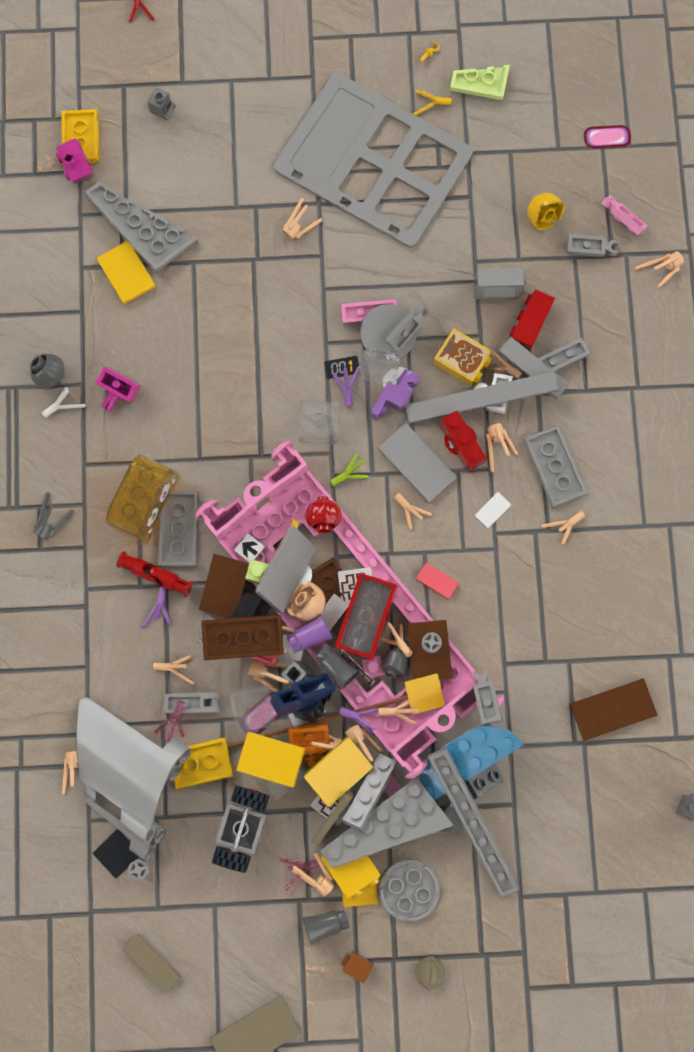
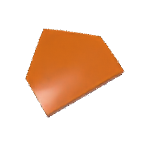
M328 724L288 728L290 744L306 748L302 760L312 768L328 749L313 746L311 742L330 745Z

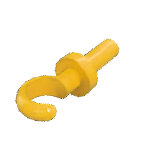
M432 43L437 49L432 47L425 49V54L419 59L421 63L427 57H431L433 52L439 51L440 46L438 43Z

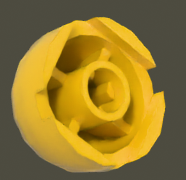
M544 192L532 198L527 207V216L537 230H546L553 226L551 223L556 219L558 221L561 219L565 205L553 193Z

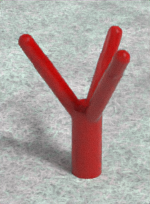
M134 0L129 22H132L135 11L139 9V6L154 21V17L141 0Z

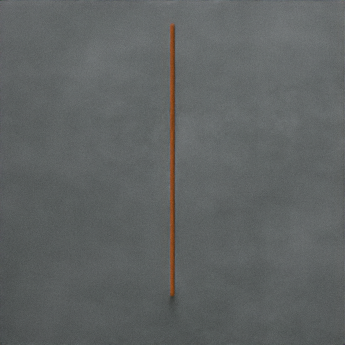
M408 695L352 711L360 712L407 700ZM337 714L334 716L326 717L323 719H319L316 724H320L345 716ZM308 722V723L301 724V725H297V726L316 725V724L311 723V722ZM286 728L262 736L272 737L287 733L289 730ZM245 740L228 744V749L243 745Z

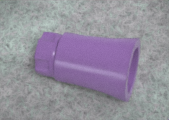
M321 614L305 626L295 630V633L287 636V640L294 653L333 639Z

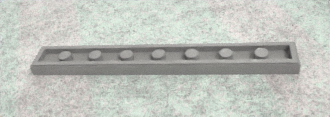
M555 371L407 404L406 408L409 423L413 424L444 417L456 410L462 413L556 392L559 389Z
M447 747L428 755L434 771L499 895L504 897L518 891L519 885Z

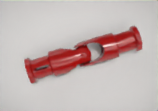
M125 551L120 554L116 563V567L130 570L132 574L157 583L170 591L175 590L186 598L193 587L194 582L185 581L179 578V575L162 570L160 567L141 558L131 557ZM151 569L150 575H147L144 571Z

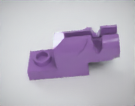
M404 369L395 383L388 380L371 411V418L378 421L380 416L383 417L388 408L386 405L398 411L403 409L413 393L412 388L417 386L420 376Z

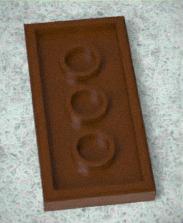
M334 557L312 570L310 582L317 585L323 591L325 605L333 594L339 598L342 595L345 601L344 594L340 592L338 572L342 571ZM355 608L352 618L358 620L361 610ZM347 609L332 628L337 637Z
M281 615L201 620L204 661L284 654Z
M644 678L570 703L583 741L658 715Z

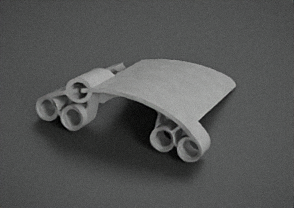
M88 697L81 699L77 720V753L80 779L85 783L84 801L131 839L129 850L146 862L152 858L156 851V844L164 838L167 831L166 828L154 821L162 791L167 779L173 781L179 775L181 764L189 758L191 748L173 738L162 749ZM97 792L121 808L120 819L97 804Z

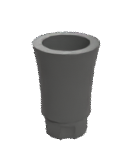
M326 645L315 656L320 666L333 679L339 690L348 686L360 672L329 645Z
M344 909L302 917L310 945L349 928Z

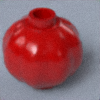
M320 496L317 497V501L307 507L305 519L310 527L316 529V532L329 533L341 522L342 512L334 501L329 500V497Z

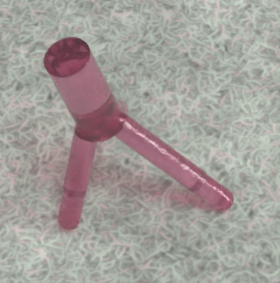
M177 701L173 716L154 731V733H158L172 722L167 742L172 738L176 723L178 724L181 737L185 736L180 719L185 702Z
M280 858L281 862L293 864L304 873L306 870L320 867L316 859L300 862ZM293 866L288 867V870H293ZM297 874L284 889L287 891L301 875Z

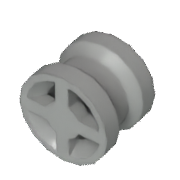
M434 632L427 633L421 642L423 650L427 653L437 652L442 644L440 636Z
M143 859L131 862L128 868V874L133 880H142L150 873V865Z

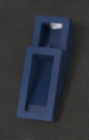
M326 673L293 682L291 688L273 692L270 703L278 717H282L314 704L334 692L336 687Z

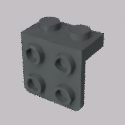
M494 763L465 781V784L473 799H476L501 784L504 778Z

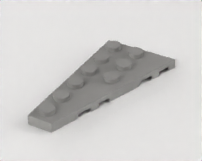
M101 182L96 183L85 191V196L155 273L198 242L196 236L187 234L182 228L175 227L168 223V220L145 207L136 205L131 199L122 197L118 192Z
M416 777L375 808L361 831L353 827L349 828L320 852L330 866L335 868L423 836L451 828L454 825Z

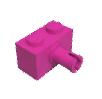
M76 138L56 147L58 152L56 157L60 164H64L66 169L64 174L68 181L71 180V182L76 184L94 175L81 144Z
M103 367L95 383L108 390L109 393L101 407L106 408L110 412L113 411L118 398L134 402L142 386L140 383L110 367Z

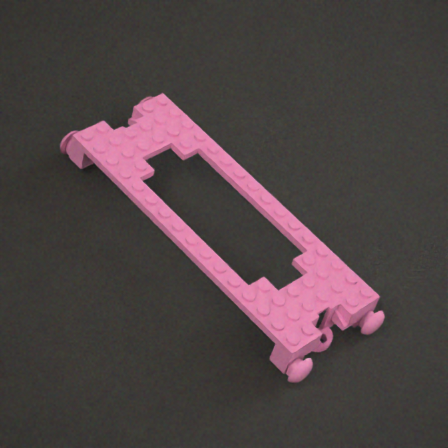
M288 440L279 444L271 455L272 461L281 460L277 464L278 466L263 477L264 481H254L245 488L244 501L247 506L238 497L228 506L222 507L219 510L216 509L219 504L216 500L207 501L197 510L196 520L204 518L207 528L232 559L250 563L234 551L244 537L249 534L265 546L254 560L270 564L276 553L274 546L283 540L291 526L292 519L300 521L299 526L303 524L314 538L320 534L307 523L305 519L306 509L311 503L317 501V497L327 496L329 500H334L308 470L307 463L299 453L292 449L294 442ZM254 487L261 489V494L257 497L250 494L251 489ZM267 497L269 502L257 510L256 504ZM341 510V522L332 530L364 568L371 567L372 577L397 584L398 590L393 604L409 623L434 621ZM287 606L283 613L275 610L278 615H281V619L289 628L297 630L309 623V621H301L290 615ZM450 640L449 649L453 679L439 680L445 703L444 707L414 715L412 713H401L415 721V725L404 721L396 715L379 716V710L360 716L376 728L373 733L402 768L405 766L409 771L404 776L407 779L417 777L428 765L427 758L421 761L417 755L436 740L429 729L435 732H444L452 727L456 715L462 719L477 706L473 688L474 685H478V682L473 677V671L475 670ZM325 641L306 649L319 666L320 663L316 660L315 656L328 645ZM330 677L331 681H332V682L334 683V685L337 687V685L335 684V682L333 681V679ZM356 679L344 689L339 690L355 710L407 696L406 687L394 696L383 681L368 693ZM504 694L500 697L497 696L499 708L504 702ZM407 699V700L400 701V702L392 703V704H389V705L381 706V707H378V709H379V708H396L397 706H399V705L403 704L404 702L408 701V699ZM408 705V706H406V707H404V708H402V709H411V708H410V705ZM440 715L448 717L449 723L447 726L443 727L438 724V717Z

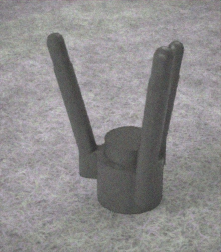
M49 492L45 495L33 532L46 540L49 536L53 537L55 532L73 513L71 509L51 529L52 525L48 524L47 520L53 508L52 504L49 505L44 516L50 496Z

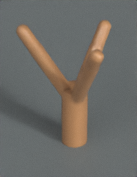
M493 350L490 351L504 367H488V371H507L516 379L522 377L523 374L510 365L506 358L503 360Z

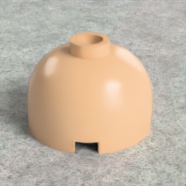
M306 581L308 584L303 585L301 583L296 587L289 600L291 602L290 608L287 606V610L290 615L301 621H312L323 613L325 596L317 585Z

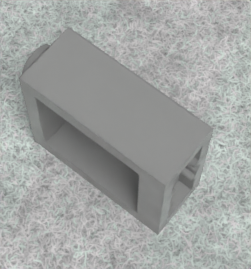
M523 267L477 268L474 280L475 299H518L521 292H524V285L527 283V276L523 274Z

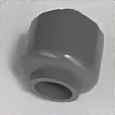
M394 648L386 652L381 667L385 671L386 676L395 679L405 674L410 660L399 648Z

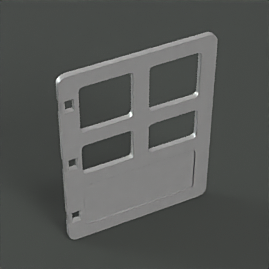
M335 73L330 77L276 159L274 170L286 179H290L309 192L411 248L417 245L471 159L473 148L346 76ZM387 116L410 128L390 159L367 147ZM422 136L431 139L457 155L438 185L403 167V164ZM359 159L382 171V174L364 202H359L339 190ZM294 171L302 175L301 180L292 176ZM395 179L429 197L428 202L410 229L375 211V208ZM341 200H347L351 203L350 206L347 207L341 204ZM391 226L400 230L397 235L389 231Z

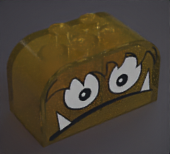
M136 456L131 462L109 506L106 523L113 530L147 545L159 522L160 515L180 479L179 474L176 470L145 456Z

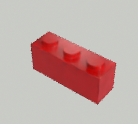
M536 289L532 295L528 294L524 302L527 305L525 311L521 309L516 319L519 323L517 327L513 325L509 334L529 352L555 300L554 297Z
M456 410L442 418L440 427L468 473L483 465L487 457L459 412Z

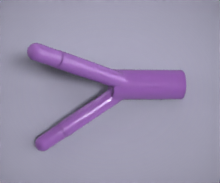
M360 366L357 367L350 384L347 368H344L345 385L336 374H333L334 379L344 391L345 407L353 406L351 389L361 369Z
M159 588L157 603L142 624V628L146 627L154 614V620L157 621L161 609L169 626L172 624L164 605L165 588Z
M341 707L340 715L356 720L371 736H374L373 731L376 728L359 716L377 712L378 708L354 712Z

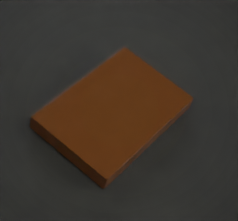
M213 554L199 610L231 618L244 594L249 563Z
M447 621L407 623L409 647L413 652L411 655L413 680L433 674H438L439 680L453 679ZM434 632L442 640L440 649L435 653H427L422 648L421 642L427 633Z

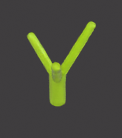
M355 454L345 471L330 480L332 485L336 486L346 479H367L368 475H349L365 463V461L361 460L353 466L359 456Z

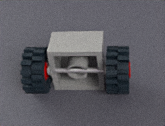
M235 785L231 801L244 805V807L232 803L227 804L215 843L231 848L227 849L216 846L212 859L213 864L241 873L247 872L251 856L240 853L238 850L253 855L256 854L267 814L251 809L265 811L270 795L251 788Z

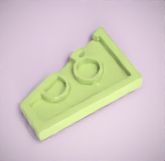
M503 65L500 68H494V66L487 67V69L482 70L474 68L453 71L450 91L503 101L510 65Z

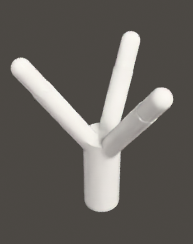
M65 387L56 402L42 411V414L47 418L58 409L84 408L86 404L59 405L69 392L68 387Z

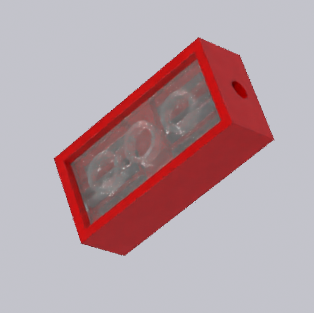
M359 573L335 644L336 649L374 661L398 590L397 584Z

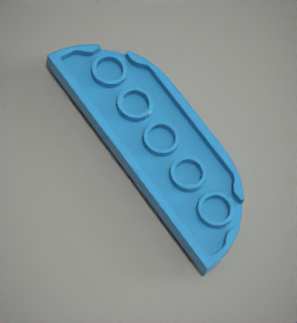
M481 725L467 731L441 749L447 747L465 782L523 746V743L515 734L505 728ZM428 759V765L421 773L420 782L431 797L436 800L446 794V791Z

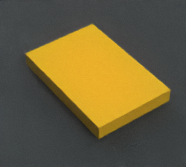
M98 109L61 111L62 144L76 138L80 142L88 162H99Z
M127 241L96 258L123 305L156 288L135 250Z
M248 732L236 771L294 788L306 748Z
M347 736L302 777L325 805L330 807L366 775L373 766Z
M226 737L189 745L191 754L181 764V771L174 779L175 790L233 777L234 773Z

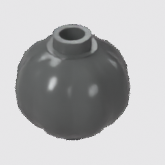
M42 354L32 360L30 374L36 385L51 388L56 384L60 385L64 381V363L57 355Z

